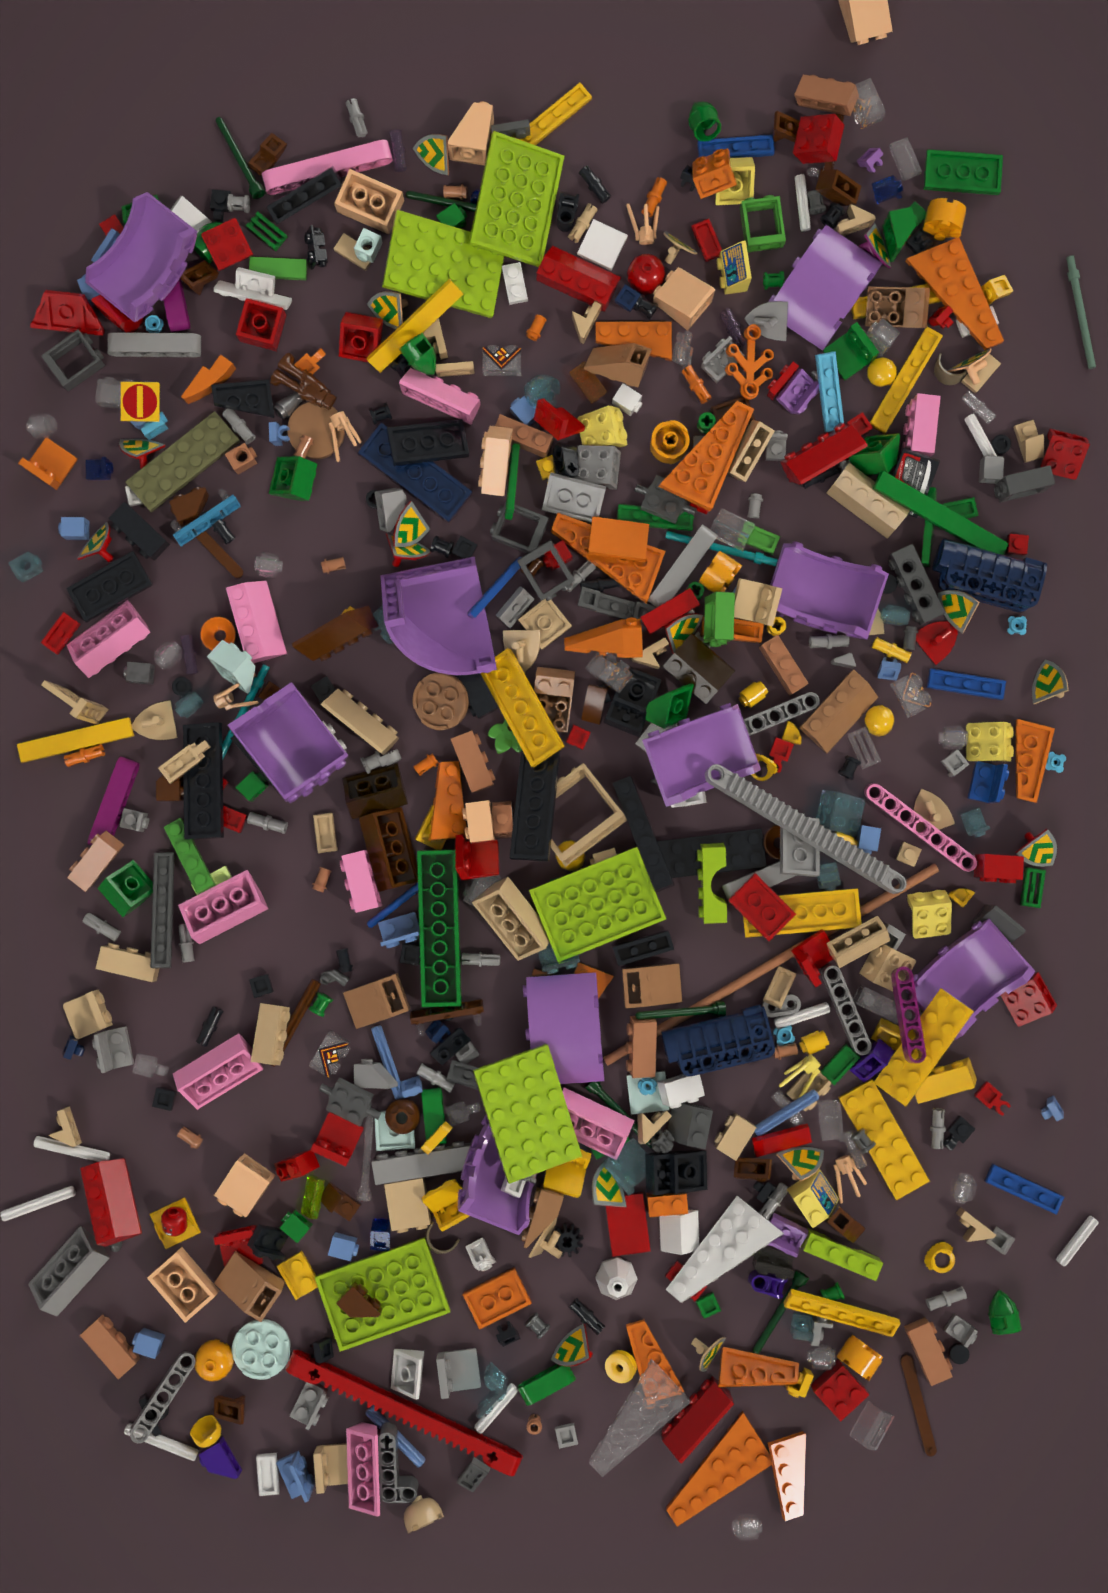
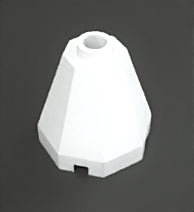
M618 1256L602 1261L595 1276L601 1294L615 1300L631 1295L638 1280L632 1263Z

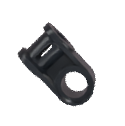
M562 191L560 192L557 226L563 232L570 231L574 226L579 194L574 196L564 194ZM562 218H569L570 221L564 222V221H562L561 219H562Z
M559 443L554 446L552 456L555 474L567 477L578 475V451L576 447Z

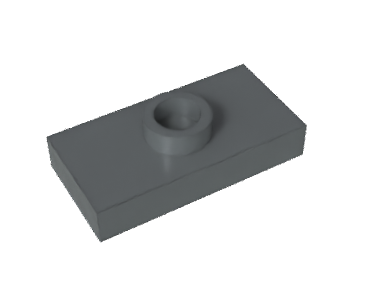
M474 1457L460 1474L456 1483L474 1492L489 1473L491 1467Z

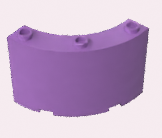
M148 192L133 198L126 225L117 237L116 242L101 258L86 267L85 283L132 321L136 322L153 310L151 306L158 300L163 301L174 288L187 267L188 263L185 260L188 253L193 252L197 231Z
M827 225L822 230L818 229L812 238L814 241L802 258H796L792 265L794 269L778 294H773L768 301L788 302L787 327L822 351L841 325L840 318L844 319L847 313L850 312L861 293L866 289L883 264Z
M793 541L792 544L784 543L770 583L772 586L783 588L776 615L781 617L789 616L794 618V622L834 634H837L839 631L845 633L848 637L867 640L889 573L883 571L879 565H858L844 562L842 558L837 556L830 558L804 548L803 544Z
M731 703L722 705L719 711L691 721L690 718L678 721V726L659 732V730L648 733V738L642 740L666 807L683 802L697 795L696 793L715 788L705 779V772L712 765H721L729 771L737 773L739 777H745L761 770L738 704L731 706ZM712 770V778L715 780H719V772L716 770Z
M987 919L984 922L977 921L970 931L950 946H943L937 952L939 955L918 974H914L913 978L918 1006L923 1012L940 988L974 1011L955 1038L958 1039L977 1020L975 1016L982 1010L986 1012L999 1001L997 997L1005 991L1009 994L1027 983L1035 973V970L993 922Z
M596 972L526 977V985H523V996L527 997L529 1029L525 1031L526 1041L530 1040V1048L533 1049L548 1044L560 1084L604 1081Z
M485 1115L481 1122L484 1126L479 1136L475 1134L463 1166L461 1180H464L463 1188L458 1192V1211L519 1235L523 1229L528 1227L530 1222L529 1204L532 1188L535 1183H530L529 1180L525 1182L520 1198L501 1191L505 1173L487 1115Z

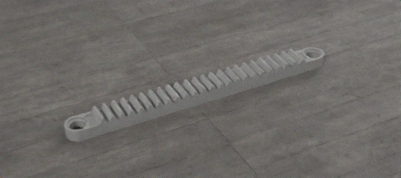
M718 764L712 765L706 770L705 779L710 785L887 892L897 894L906 888V879L891 869L889 865L876 860V857H871L869 853L863 852V849H858L856 845L845 841L843 837H838L836 833H832L830 829H825L823 825H818V822L812 821L810 817H805L797 809H792L790 805H785V802L779 801L777 797H772V794L766 793L764 789H759L757 785H752V782L746 781L744 777H739L737 773H733ZM712 770H716L719 772V780H715L712 778ZM893 879L899 881L900 886L898 889L892 886L891 882Z

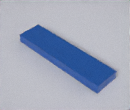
M773 134L712 139L706 142L697 141L698 157H706L712 155L718 149L724 150L727 148L730 152V158L774 156L775 153Z
M521 557L516 558L467 612L468 616L472 619L476 618L521 568L517 562Z
M929 669L926 688L1003 700L1006 681Z
M995 1164L991 1165L984 1180L986 1183L1056 1215L1064 1199V1196Z

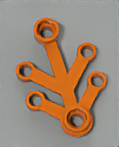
M751 324L744 330V337L747 340L746 359L736 344H731L726 348V354L729 357H734L746 372V379L738 371L736 363L728 364L725 367V372L729 376L733 375L741 386L740 393L747 400L754 399L758 395L759 386L773 377L772 369L765 368L760 372V376L754 380V372L774 357L773 351L766 349L761 353V357L755 361V340L761 335L759 326ZM730 348H733L735 353H732ZM730 366L733 367L734 372L730 371ZM765 371L769 374V377L765 376Z

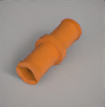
M661 177L656 178L652 190L647 194L648 199L645 204L648 205V217L650 218L653 216L657 204L661 202V195L667 185V181Z
M692 365L687 366L681 371L690 384L689 388L695 392L701 404L706 403L712 398L703 385L704 381L702 378L699 379Z
M102 744L88 749L81 748L78 752L64 755V759H67L65 764L67 767H71L72 765L82 762L88 763L91 759L105 756V752H102L104 747Z

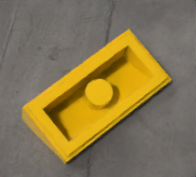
M881 1018L871 1039L877 1041L880 1038L896 1051L902 1043L899 1026Z

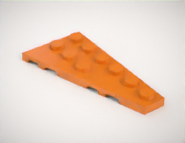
M955 238L905 260L909 266L911 265L915 269L917 275L921 279L923 278L930 286V290L945 306H950L953 313L957 316L956 319L965 325L970 331L971 336L984 350L1004 342L960 238Z
M736 401L658 487L711 511L754 409Z
M557 513L551 533L563 540L567 545L647 604L666 551L647 545L645 562L589 555L591 524Z
M743 1410L733 1425L731 1424L722 1439L715 1444L700 1463V1467L689 1477L684 1487L678 1491L666 1506V1511L677 1527L772 1465L769 1451Z

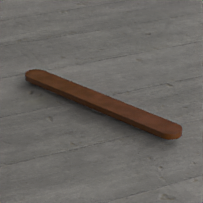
M206 531L196 536L233 577L241 578L243 576L242 568Z
M903 1355L900 1362L925 1453L932 1457L937 1453L913 1360L909 1355Z

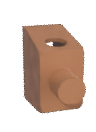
M512 801L493 802L492 815L495 839L511 838L513 830Z

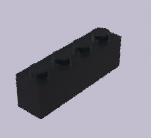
M334 166L270 203L266 208L275 223L279 224L342 186L343 182Z

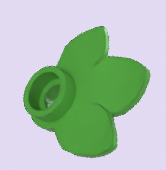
M506 720L503 724L493 725L488 732V736L496 739L495 748L498 754L506 752L511 747L520 753L521 747L513 732L508 730L509 725Z

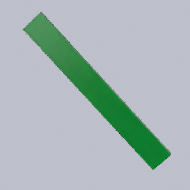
M880 471L872 488L873 490L973 547L1001 555L1004 554L1009 543L887 472Z

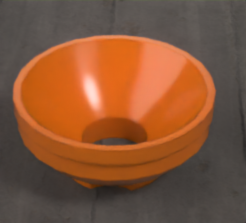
M213 617L203 624L201 640L208 649L213 650L221 642L215 638V634L220 630L226 633L224 641L228 644L231 642L234 644L236 630L228 619Z

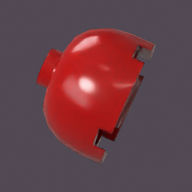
M641 254L635 257L628 268V282L631 288L640 292V294H652L659 285L663 284L665 279V268L662 261L652 254Z

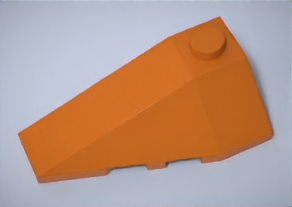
M633 617L621 619L564 638L565 651L589 653L592 650L604 656L608 652L616 653L617 657L620 658L643 657L641 619Z

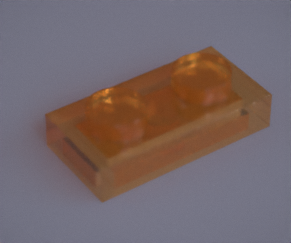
M584 361L571 370L569 375L589 402L593 404L607 394V390L595 374L584 370L586 365Z

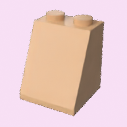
M838 0L851 43L865 44L869 42L868 38L875 37L876 40L886 38V33L893 32L888 0Z
M483 101L472 104L448 140L450 160L485 166L492 134L491 125H494L493 105Z
M678 267L675 272L673 270L670 271L665 278L666 282L663 286L659 285L653 292V303H657L660 309L688 331L712 303L715 289Z
M244 1153L235 1162L214 1196L217 1197V1201L222 1205H228L233 1208V1212L236 1215L247 1217L276 1175Z

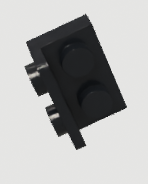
M258 1224L247 1245L253 1250L252 1253L259 1258L265 1256L274 1261L277 1259L285 1260L286 1256L281 1250L289 1236L279 1228Z

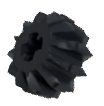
M563 1223V1229L557 1226L556 1231L561 1235L555 1247L563 1252L561 1256L563 1257L565 1252H568V1257H571V1251L578 1254L577 1247H583V1243L580 1241L584 1239L583 1235H578L581 1232L580 1228L574 1230V1224L567 1228L566 1223ZM564 1237H567V1239L571 1237V1243L567 1244V1241L564 1243Z

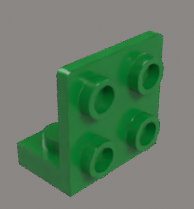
M858 322L854 323L846 334L823 350V353L836 352L838 373L844 381L875 360L880 353Z

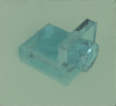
M980 807L960 814L968 836L974 835L977 838L986 835L985 831L990 829V826L985 823Z
M793 1313L790 1329L793 1339L813 1342L814 1333L811 1329V1315Z

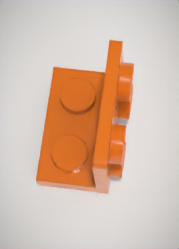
M728 148L724 150L718 149L712 155L706 157H698L692 163L693 181L700 199L737 185L730 165V152Z
M45 438L29 461L22 457L18 464L57 490L78 459L49 438Z

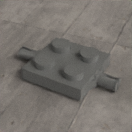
M656 475L653 483L648 488L637 484L635 492L645 495L640 510L676 524L683 512L694 516L697 508L687 505V500L658 487L665 479L661 476Z
M340 1077L333 1088L323 1083L320 1086L319 1091L329 1095L327 1111L358 1126H361L367 1115L377 1120L379 1119L381 1112L371 1108L374 1094Z

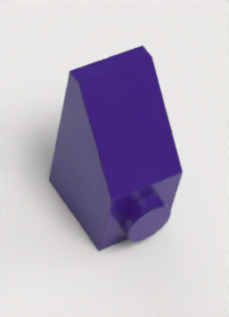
M879 1038L871 1045L870 1052L866 1055H861L860 1059L850 1068V1071L865 1083L888 1065L894 1050Z
M223 1436L210 1447L202 1448L199 1453V1461L203 1467H206L208 1472L233 1479L239 1477L242 1469Z

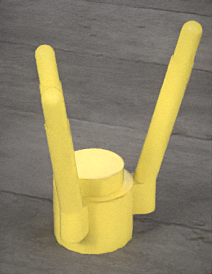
M813 1055L806 1056L784 1072V1075H787L796 1070L781 1082L779 1087H783L803 1070L808 1075L812 1072L813 1074L799 1095L800 1098L807 1092L815 1077L821 1072L818 1069L821 1064Z

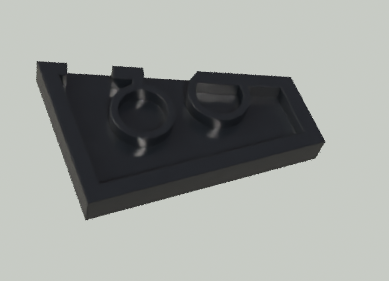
M269 379L211 385L214 406L274 418Z

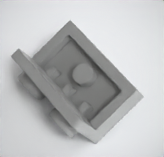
M730 336L726 340L724 338L721 339L715 346L717 349L712 353L709 351L702 358L701 368L716 384L726 375L725 367L728 364H738L734 357H729L726 354V348L733 344ZM730 348L731 352L735 353L734 349Z

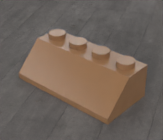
M853 669L800 725L799 729L827 754L876 701L878 696L869 683Z

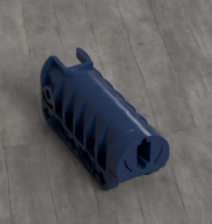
M943 539L937 549L932 570L940 572L938 587L941 591L954 590V588L958 591L969 592L967 594L979 602L1021 613L1038 603L1047 572V563L1027 557L1019 560ZM942 581L946 582V584L948 585L947 588L945 587V584L942 583Z
M761 1004L741 1009L740 1013L661 1031L668 1062L677 1061L682 1073L688 1077L766 1059L775 1052L768 1017L764 1006ZM763 1044H766L767 1046H765L764 1050L761 1051V1048H763ZM744 1048L749 1049L746 1055H741ZM725 1053H728L729 1055H727V1059L724 1060L723 1058L725 1057ZM711 1057L709 1064H703L705 1058ZM687 1062H690V1068L686 1069Z

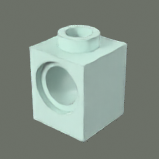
M363 228L354 247L357 258L363 262L369 261L373 263L382 245L381 236ZM365 245L372 246V248L369 250L363 249Z

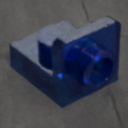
M894 175L872 183L875 200L878 204L894 197L902 198L901 192L904 191L902 182Z
M107 457L86 460L87 480H111L113 463Z
M373 1219L370 1250L389 1251L391 1239L390 1220Z

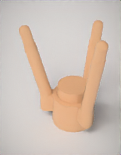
M626 204L636 241H639L641 245L653 244L654 239H657L656 230L659 206H656L653 228H651L648 219V205L644 204L645 226L640 227L639 231L630 204Z
M344 411L330 417L332 422L329 423L337 462H340L336 428L338 431L345 429L354 446H357L354 437L359 444L362 443Z
M239 683L213 696L217 707L220 709L225 707L226 711L232 708L257 705L259 702L249 701L232 704L234 697L231 692L239 687Z
M850 1155L835 1159L836 1164L833 1166L836 1172L839 1203L842 1204L843 1195L840 1171L843 1175L848 1174L857 1197L861 1195L852 1175L853 1169L864 1185L867 1182Z

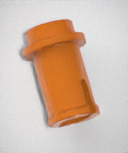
M538 314L535 315L530 329L526 331V336L529 339L537 341L541 337L540 332L547 321L546 318Z
M433 753L427 754L425 759L413 766L419 776L433 766L437 767L436 764L439 762Z

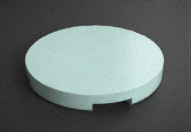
M263 1319L262 1322L258 1320L248 1322L238 1331L232 1343V1357L237 1367L247 1377L257 1380L269 1379L278 1374L286 1366L291 1353L290 1339L284 1328L268 1319Z

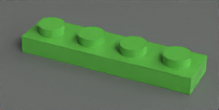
M179 818L166 825L164 829L196 893L201 894L214 887L216 884L194 841L184 839L183 819Z

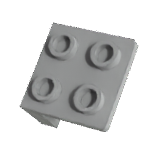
M579 445L577 450L579 473L574 478L605 485L609 489L617 490L621 452L615 446Z
M127 1026L106 1030L94 1035L92 1044L94 1050H97L98 1058L96 1063L98 1069H101V1073L134 1064Z
M476 1348L439 1352L437 1354L436 1362L441 1399L449 1398L450 1392L481 1387Z

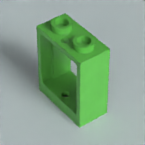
M767 195L761 199L751 197L742 201L740 214L747 252L783 248L786 238L780 196ZM773 209L777 234L751 238L747 212Z
M714 592L705 597L703 643H710V647H721V645H727V642L734 640L735 593Z

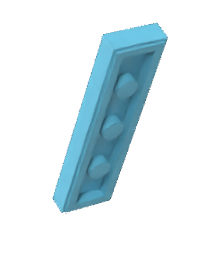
M835 351L815 355L825 432L834 431L835 426L844 423Z

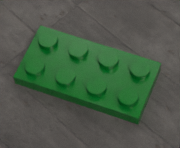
M927 150L923 190L999 195L1001 193L1003 155Z

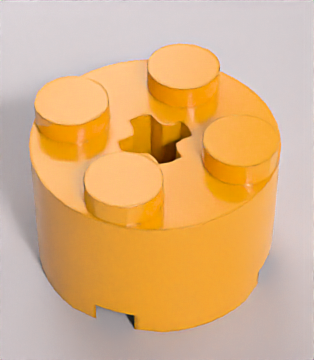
M947 198L931 200L927 208L923 230L934 235V239L939 241L951 237L959 238L966 215V206L957 200H953V203L947 202Z
M675 420L658 424L652 433L650 450L653 456L660 462L674 464L680 461L685 456L690 443L687 428ZM673 440V444H667V441Z
M719 551L703 573L699 583L713 593L725 592L743 565L724 552Z
M854 1335L847 1339L836 1356L868 1381H870L883 1359L880 1354Z

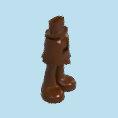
M291 353L285 354L279 361L278 367L299 379L300 384L288 377L280 369H276L273 372L270 383L274 386L283 384L296 391L301 399L318 405L320 408L325 407L330 410L337 397L331 394V390L314 377L312 373H308L307 369L301 371L294 365L295 358Z

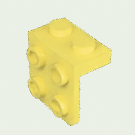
M608 405L577 418L585 425V430L580 432L582 445L617 447L627 445V432L623 426V414L620 408Z
M968 723L966 725V759L968 761L1010 762L1014 754V749L1011 745L1014 731L1011 723Z
M946 890L917 892L907 895V901L912 910V935L915 939L951 933L952 902Z

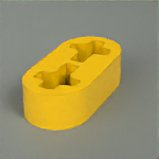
M445 1121L421 1146V1149L428 1155L453 1127Z

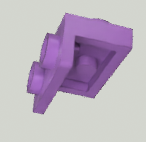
M798 369L776 397V400L790 414H800L806 410L809 401L819 393V383L814 381L803 369Z
M773 1213L769 1222L784 1234L768 1245L788 1255L797 1257L799 1255V1248L808 1236L809 1230Z

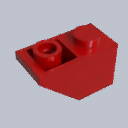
M310 1150L300 1152L274 1163L276 1173L281 1182L304 1176L320 1167L315 1153Z

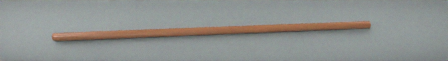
M932 864L906 879L907 885L904 891L897 894L886 891L860 906L861 917L938 873L939 869L936 864ZM900 884L896 885L894 888L898 889ZM840 929L827 930L825 933L827 936H830ZM808 938L688 1008L711 1006L793 958L791 950ZM694 1015L669 1018L657 1026L656 1037L661 1035V1031L672 1029ZM626 1044L603 1057L607 1066L629 1054L626 1050Z

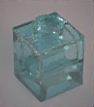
M26 552L9 562L16 578L23 583L43 572L41 568L42 561L37 555ZM27 562H30L31 567L28 570H25V564Z
M837 862L820 865V876L817 877L819 889L825 888V891H832L837 889L836 886L841 885Z

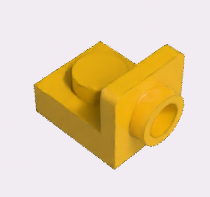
M1005 275L991 279L981 287L988 305L1013 292Z
M804 1367L802 1373L799 1372L797 1385H785L786 1390L791 1396L796 1398L799 1396L806 1397L814 1377L812 1371Z

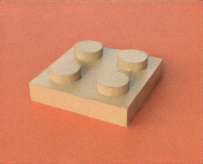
M546 599L542 600L518 619L525 630H540L541 650L572 627L553 601H546Z

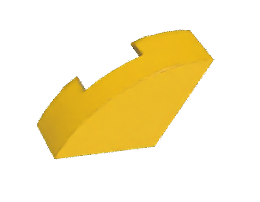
M787 721L782 739L801 745V735L798 728L792 722Z
M959 888L948 893V896L963 908L975 892Z

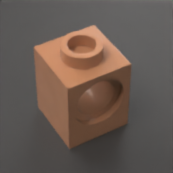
M245 443L225 454L238 475L258 464L255 460L257 454L252 446L248 448ZM242 454H247V459L240 462L239 457Z

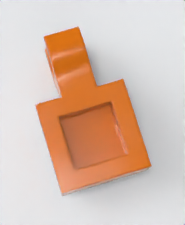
M319 348L312 356L308 353L303 355L294 365L301 371L307 369L308 373L314 374L320 368L317 362L326 353L322 348Z

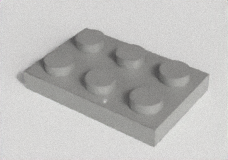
M550 473L542 510L591 522L592 516L599 517L606 486Z
M811 818L812 821L818 822L819 825V819ZM780 827V874L820 876V850Z

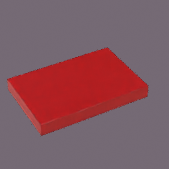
M756 873L728 899L767 941H770L796 915Z
M643 1192L624 1194L627 1207L606 1206L612 1257L651 1252Z

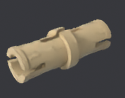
M588 203L581 216L577 217L576 224L568 235L571 241L574 240L575 243H578L584 231L590 227L589 223L598 211L594 205L591 208V204Z

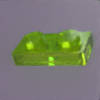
M314 1175L307 1176L301 1208L302 1215L310 1219H318L325 1180Z

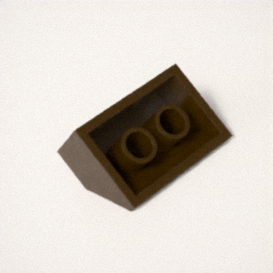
M693 633L690 634L663 665L683 685L693 684L692 692L705 704L710 701L735 672L730 665Z
M398 763L373 769L369 774L362 772L342 778L345 800L352 819L408 804Z

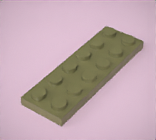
M214 411L125 483L146 508L153 512L240 443V440Z

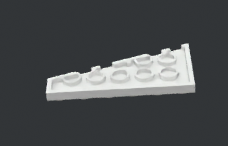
M736 1196L666 1290L683 1303L702 1290V1288L717 1280L724 1273L730 1271L784 1233Z

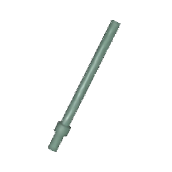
M1074 256L1066 257L1069 270L1067 273L1068 281H1071L1088 369H1093L1096 367L1079 284L1080 274L1079 270L1076 269Z

